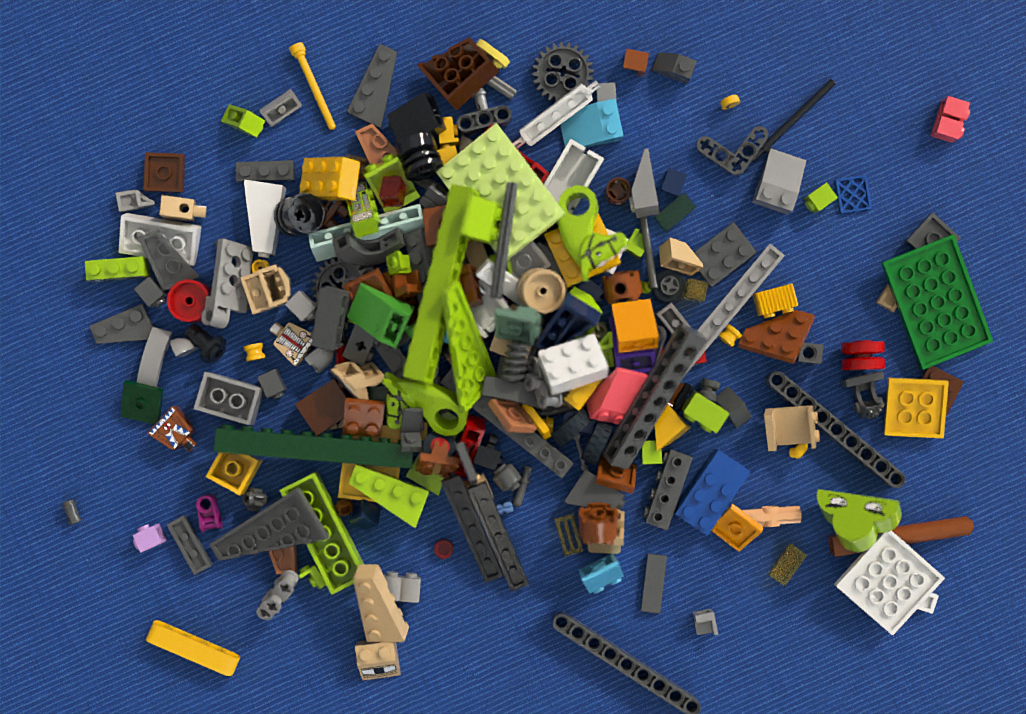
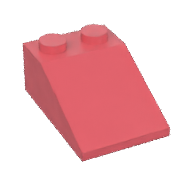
M617 367L586 401L589 419L619 425L649 374Z

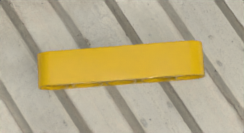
M158 620L153 621L146 637V641L226 676H233L240 660V656L230 650Z

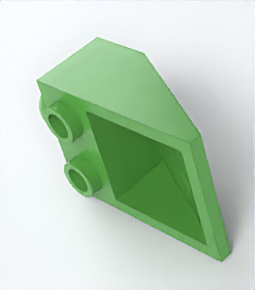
M361 283L347 317L375 339L393 348H397L404 332L407 333L410 339H413L415 324L408 325L415 307Z

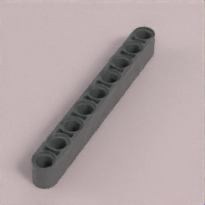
M778 371L767 374L765 378L766 385L792 407L801 406L802 401L806 399L809 402V406L813 405V412H822L824 419L821 422L815 423V426L884 484L894 488H900L904 485L906 478L899 469L785 374ZM774 375H777L780 379L779 384L776 386L772 383ZM789 387L794 389V395L791 398L786 393ZM834 424L838 426L836 434L831 432V427ZM848 437L853 439V444L850 447L846 444ZM864 449L868 452V456L865 459L861 457V452ZM881 461L882 469L877 471L876 464ZM893 474L897 475V481L895 483L891 482V476Z
M558 611L553 615V626L561 634L685 714H698L700 712L701 705L690 692L566 612ZM564 617L566 623L558 625L556 623L557 618ZM574 628H581V635L575 636L572 634ZM596 638L599 642L596 646H590L588 644L589 640ZM607 649H614L615 653L613 656L608 657L605 655V651ZM625 659L631 661L628 667L621 666V662ZM646 670L647 674L645 677L640 678L637 676L638 672ZM657 680L663 681V685L660 688L654 687V683ZM673 691L679 692L677 698H670V694ZM690 701L695 702V706L692 709L686 708L687 703Z

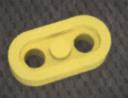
M479 39L476 43L485 55L492 60L496 68L501 69L502 67L505 69L510 63L506 56L484 40Z

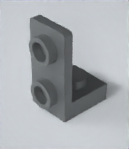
M422 408L403 409L400 429L401 452H421Z

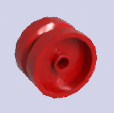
M185 279L179 281L171 287L167 295L168 309L175 318L190 323L202 322L201 316L205 308L206 296H211L212 290L209 286L196 280Z
M858 340L851 343H841L842 354L854 355V358L841 360L842 370L886 369L885 359L883 357H873L872 355L885 352V342Z

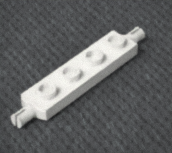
M595 80L588 87L582 83L522 127L520 129L521 137L512 144L517 149L524 143L530 146L534 145L593 100L591 93L600 87L598 82Z

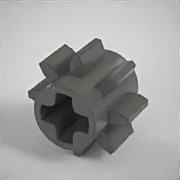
M250 487V492H245L243 495V505L247 506V510L259 512L260 507L266 505L267 496L265 493H262L263 489Z

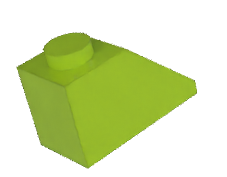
M229 104L221 122L257 138L263 130L265 120L246 109Z

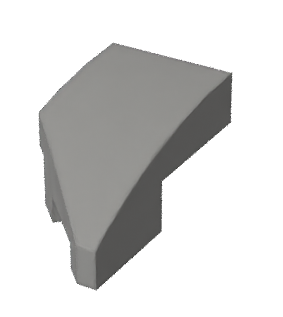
M138 190L115 193L119 213L155 205L153 200H150Z

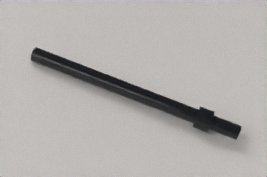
M830 79L767 139L752 162L754 163L762 154H766L772 148L771 146L836 83Z

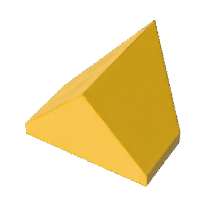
M668 404L655 424L657 451L676 441L691 428Z

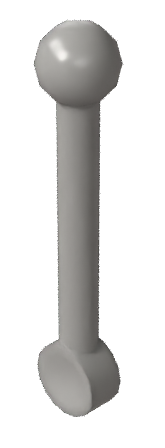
M578 433L573 439L576 441L582 464L581 470L584 472L585 469L588 470V466L581 459L582 449L579 441L580 434Z

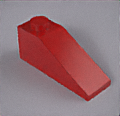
M468 414L457 444L464 443L471 463H473L485 433V419ZM459 461V467L455 474L460 473L462 477H466Z

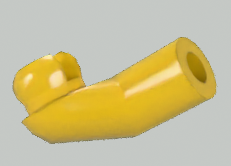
M798 444L795 448H790L789 456L796 459L801 458L807 451L808 444Z

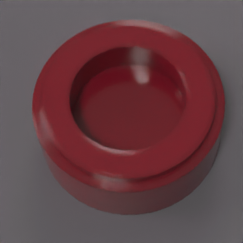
M447 539L437 541L434 546L436 556L441 559H447L453 553V544Z

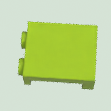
M391 153L384 156L380 163H372L366 166L365 171L362 172L385 213L398 210L420 197L412 181L406 180L402 163L397 154L392 155Z

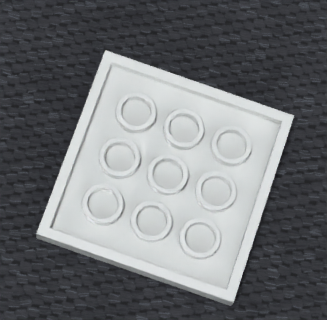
M889 531L880 533L874 545L868 550L863 551L834 585L893 636L945 577L894 532Z

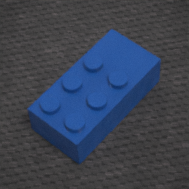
M714 449L676 505L674 514L708 536L751 471L720 450Z

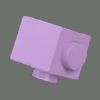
M148 524L137 529L138 533L133 535V544L137 550L139 549L140 553L167 541L160 524L149 527Z

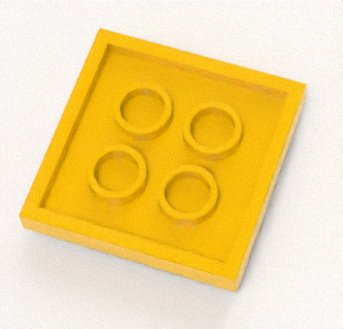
M598 213L593 233L608 235ZM559 228L544 234L567 287L582 282L580 266L568 253L562 241ZM617 255L605 265L591 270L588 279L620 265L619 256Z
M888 377L883 434L886 436L944 438L949 381Z

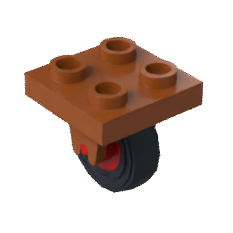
M435 431L428 434L422 444V453H420L416 471L422 475L439 474L443 478L455 475L459 467L460 458H455L456 441L453 436H444Z

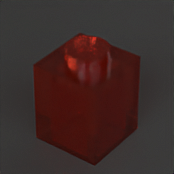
M396 175L383 177L379 198L385 207H403L407 186L402 177Z

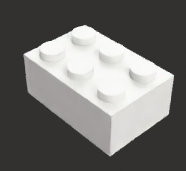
M595 334L538 351V362L551 396L607 378L608 365Z

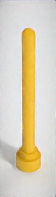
M302 42L296 43L289 47L290 53L295 59H298L328 128L334 130L336 125L305 58L306 49Z

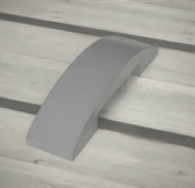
M152 327L141 359L137 383L158 387L157 384L165 351L168 350L172 335L171 331Z

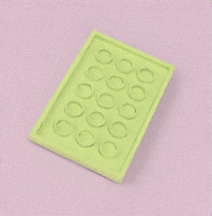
M497 123L453 157L444 167L436 171L449 190L451 184L473 187L480 192L481 198L497 202L502 206V210L506 183L515 182L518 184L507 260L566 215ZM501 220L498 221L497 225L498 237L494 240L493 245L490 244L495 253H497Z

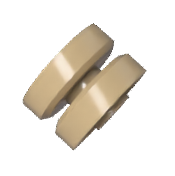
M542 268L529 269L523 273L518 280L516 288L518 299L522 305L538 309L540 313H548L557 309L563 302L566 291L564 282L558 274Z

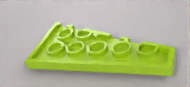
M452 281L441 291L459 412L466 413L481 397L484 376L498 377L459 281Z

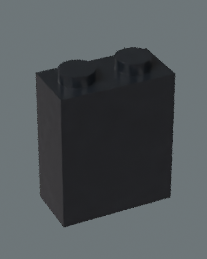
M424 92L387 114L389 127L396 136V144L414 134L431 133L435 137L447 130L433 95Z

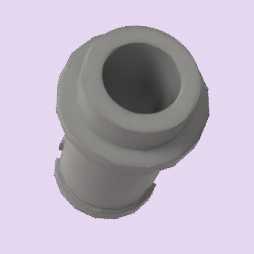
M483 88L472 96L475 99L477 111L488 109L485 97L487 93Z

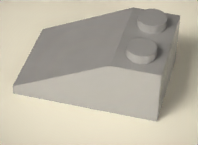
M644 149L632 187V197H629L631 211L636 213L637 218L659 214L648 149Z
M770 149L751 203L787 215L793 212L806 160Z

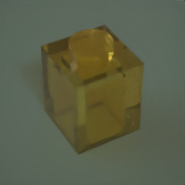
M689 278L686 280V291L683 299L700 303L704 302L709 282Z

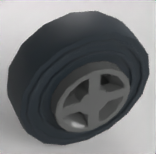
M665 269L656 274L658 288L652 291L658 300L664 303H673L683 297L686 291V281L680 272Z

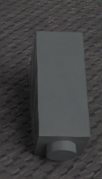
M585 469L564 501L567 504L587 507L589 503L602 502L610 504L612 509L615 507L621 510L626 503V500H624L626 495L616 489L595 484L596 475Z

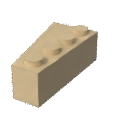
M359 565L353 580L366 641L405 642L409 625L404 621L403 613L397 607L393 593H390L387 587L388 583L379 565Z

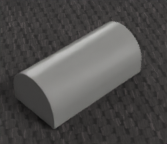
M289 89L259 111L272 127L300 108L302 104L293 91Z
M672 302L656 314L672 335L679 324L691 327Z

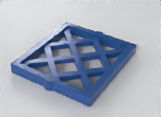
M867 175L835 180L840 214L872 209ZM861 178L862 181L859 185L854 182V179ZM848 180L849 183L846 187L840 183L841 181ZM851 183L857 187L854 192L848 189ZM839 186L844 189V190L841 192V194H840ZM859 189L864 192L861 198L856 195ZM845 191L851 194L848 200L842 196ZM853 196L859 200L856 205L850 202ZM841 199L846 202L843 207ZM861 202L866 205L865 208H858ZM848 204L853 207L852 210H845Z

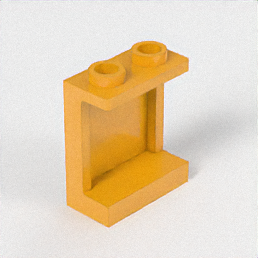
M650 299L612 304V316L617 333L619 353L658 348L659 336Z

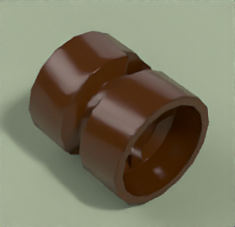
M616 177L611 179L604 191V197L610 205L620 206L629 198L631 186L624 178Z

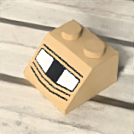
M365 640L356 643L357 666L362 681L401 675L396 642H367Z

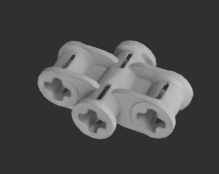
M529 356L527 363L529 373L524 378L525 389L527 391L535 389L537 404L540 408L543 409L547 406L561 407L563 403L562 393L551 396L539 365L538 357Z
M286 570L275 580L274 588H271L265 594L262 603L257 609V615L261 619L270 620L280 611L281 603L290 597L294 591V586L299 580L296 572Z

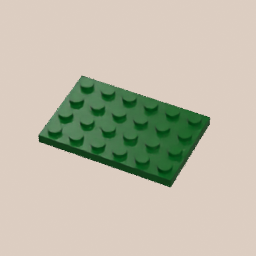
M954 234L881 262L921 370L993 342Z

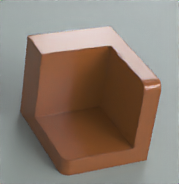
M626 49L623 68L637 71L636 75L644 77L649 53Z
M413 270L406 275H392L396 298H412L423 292L418 270Z

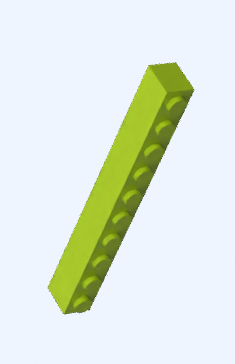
M451 184V188L447 193V204L442 213L443 220L441 228H439L437 233L438 240L436 247L433 249V260L428 269L427 283L423 288V299L418 308V319L413 328L412 343L408 347L409 354L407 362L403 367V377L433 384L446 332L441 291L450 282L459 280L469 240L460 234L468 196L471 194L480 197V192L473 187Z

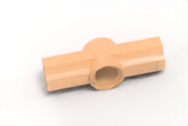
M763 506L760 509L742 510L763 527L801 523L802 519L800 506Z

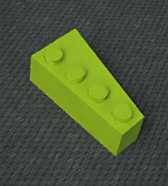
M355 464L349 480L350 485L416 528L429 494L428 489L359 464Z

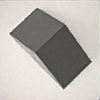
M727 387L717 395L716 403L730 413L728 418L736 429L752 418L745 403L730 387Z

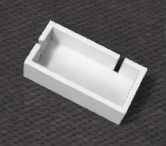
M572 139L568 142L544 183V186L557 203L561 194L567 188L575 185L589 187L604 161L603 157L591 150L587 152V155L584 154L586 147ZM576 198L571 201L568 206L570 214H573L571 208L576 209L582 198Z

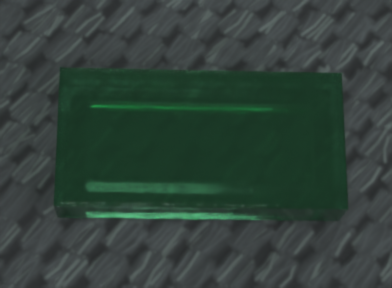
M683 193L654 218L664 231L667 232L694 210L696 206Z

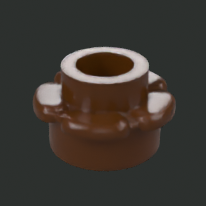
M344 498L338 500L335 505V511L341 516L349 515L353 511L352 500Z

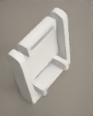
M480 279V291L484 293L482 296L483 305L473 307L470 310L480 335L487 338L489 335L486 330L491 333L495 329L496 308L512 309L503 298H491L492 286Z

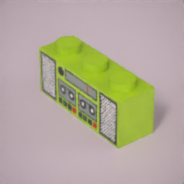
M366 182L357 184L355 201H346L357 238L380 232L378 224L381 221L378 212H375L378 211L376 202L373 200L375 197L372 189H368Z
M143 256L85 261L86 280L91 282L151 277L150 262L148 258Z

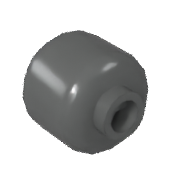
M503 463L493 472V481L503 492L508 490L513 492L520 486L521 475L512 464L506 465Z

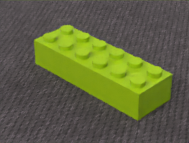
M317 471L281 489L280 492L282 497L300 487L330 538L327 540L315 541L306 545L331 595L354 584L353 579L358 566L364 565L340 514L335 511V504Z

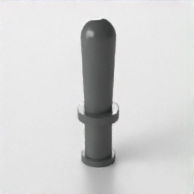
M524 465V471L519 483L520 486L513 500L515 507H520L523 503L527 484H530L529 477L533 467Z

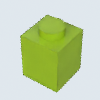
M826 182L804 198L806 201L805 206L815 214L838 197Z

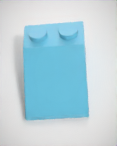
M616 98L586 105L560 124L565 147L570 139L588 148L621 141L623 138Z
M609 554L578 570L588 592H594V594L604 590V586L610 583L611 585L619 583L621 578L624 577L619 563L613 554Z

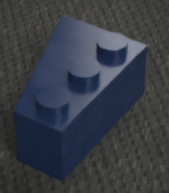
M568 292L561 305L555 310L541 330L539 339L537 338L534 345L541 350H545L570 342L577 336H581L589 328L596 326L601 312Z

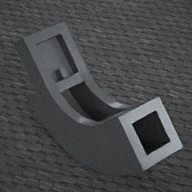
M398 227L373 240L359 239L349 231L332 240L334 252L338 258L350 264L363 266L386 262V256L405 246L402 231Z

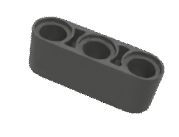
M501 105L464 114L457 120L458 130L462 135H472L486 131L491 124L497 123L499 127L507 126L511 122V110L507 106ZM505 112L508 114V117L505 120H501L498 118V114ZM481 117H488L490 120L484 125L479 122ZM468 121L471 123V126L468 129H463L461 123Z

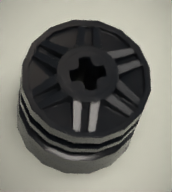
M418 133L408 136L395 147L399 160L403 163L402 169L408 181H421L431 178L437 174V170L444 167L440 153L437 152L438 148L434 136L431 133Z
M301 193L282 199L274 210L276 227L281 233L289 237H298L316 232L322 227L325 220V210L321 201L309 193Z

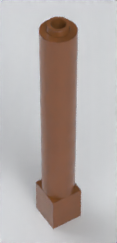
M967 516L901 525L893 529L892 532L906 544L971 535L974 530V524ZM836 534L827 535L831 555L836 557L858 553L844 548Z

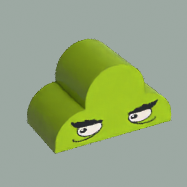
M820 489L817 491V501L825 519L833 525L839 542L849 551L863 552L868 550L876 542L878 533L892 531L901 520L902 512L899 501Z

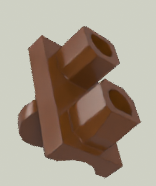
M327 201L323 205L326 214L322 229L338 226L339 224L334 221L337 214L343 219L348 218L350 214L344 201H336L334 204L331 201Z

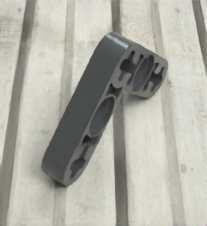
M762 126L755 127L735 154L708 136H703L697 141V150L701 155L729 174L740 176L766 143L768 131ZM763 132L764 139L759 138L756 142V145H759L758 147L748 142L749 140L753 142L756 139L755 133ZM702 142H709L711 149H714V146L717 147L713 151L712 156L709 155L711 153L709 149L705 148L702 150ZM750 146L754 152L751 156H745L742 150ZM723 151L727 157L724 161H718L715 158L716 153ZM738 155L747 161V163L742 161L740 164L741 170L733 171L732 164L736 165L740 161V158L737 157Z

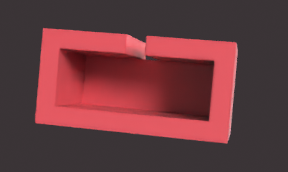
M950 96L944 98L941 101L930 136L950 143L960 139L964 133L963 121H966L970 114L968 109L970 103Z

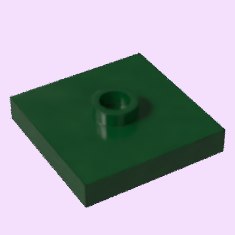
M125 380L123 383L120 416L155 425L161 417L163 389Z

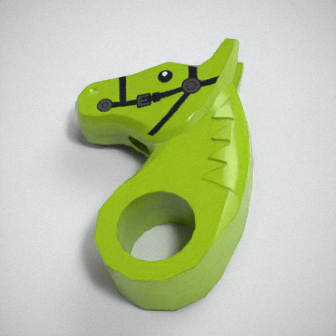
M575 185L567 188L560 196L558 204L566 215L557 222L562 241L568 253L580 266L583 281H588L590 271L605 265L625 251L628 241L621 232L612 235L593 233L599 211L595 194L586 186ZM576 198H583L589 201L590 207L583 215L575 216L568 212V206L571 201Z
M385 373L382 383L388 388L386 396V422L391 429H401L404 408H422L425 420L436 433L441 435H457L464 429L469 410L466 413L459 412L456 393L435 383L430 384L412 379H401L393 373ZM451 409L458 415V419L446 420L439 414V410Z

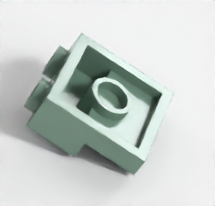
M519 305L517 311L496 308L495 337L534 345L535 339H539L541 327H539L541 315H538V309Z

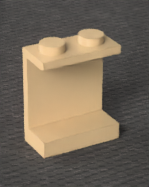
M813 405L765 409L764 420L768 451H776L777 445L810 443L812 449H816L817 442H820L819 430H815V423H818L817 412H813Z

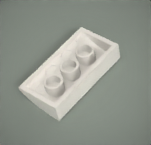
M125 213L121 216L119 253L147 258L139 237L158 230L189 265H195L200 242V225Z

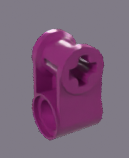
M213 494L203 495L196 502L201 532H206V530L213 528L222 529L223 522L217 497ZM204 499H208L211 502L210 508L204 506Z

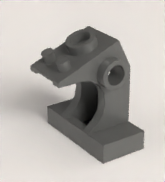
M883 371L840 380L842 387H852L855 399L853 404L854 411L860 415L861 419L866 417L867 419H873L882 412L885 404L882 398L876 395L875 381L885 379ZM868 389L870 400L863 402L860 391Z

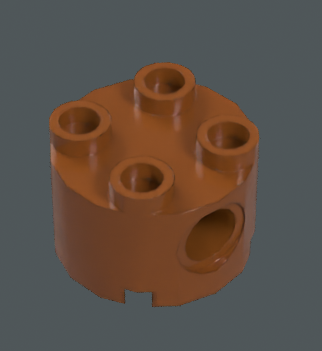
M633 270L615 272L610 274V277H607V275L601 276L604 298L608 301V304L618 303L622 298H627V301L637 300L640 294L643 293L639 270H634V272ZM618 283L624 284L626 290H621Z
M602 502L589 503L587 508L582 506L579 510V535L582 538V542L584 544H613L614 539L618 535L617 509L615 507L612 509L610 504Z

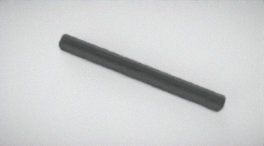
M515 182L506 183L490 297L493 299H501L503 293L518 184Z

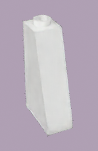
M244 180L252 250L258 253L259 257L269 258L270 255L275 256L279 229L274 221V210L276 205L282 199H285L286 188L283 185Z

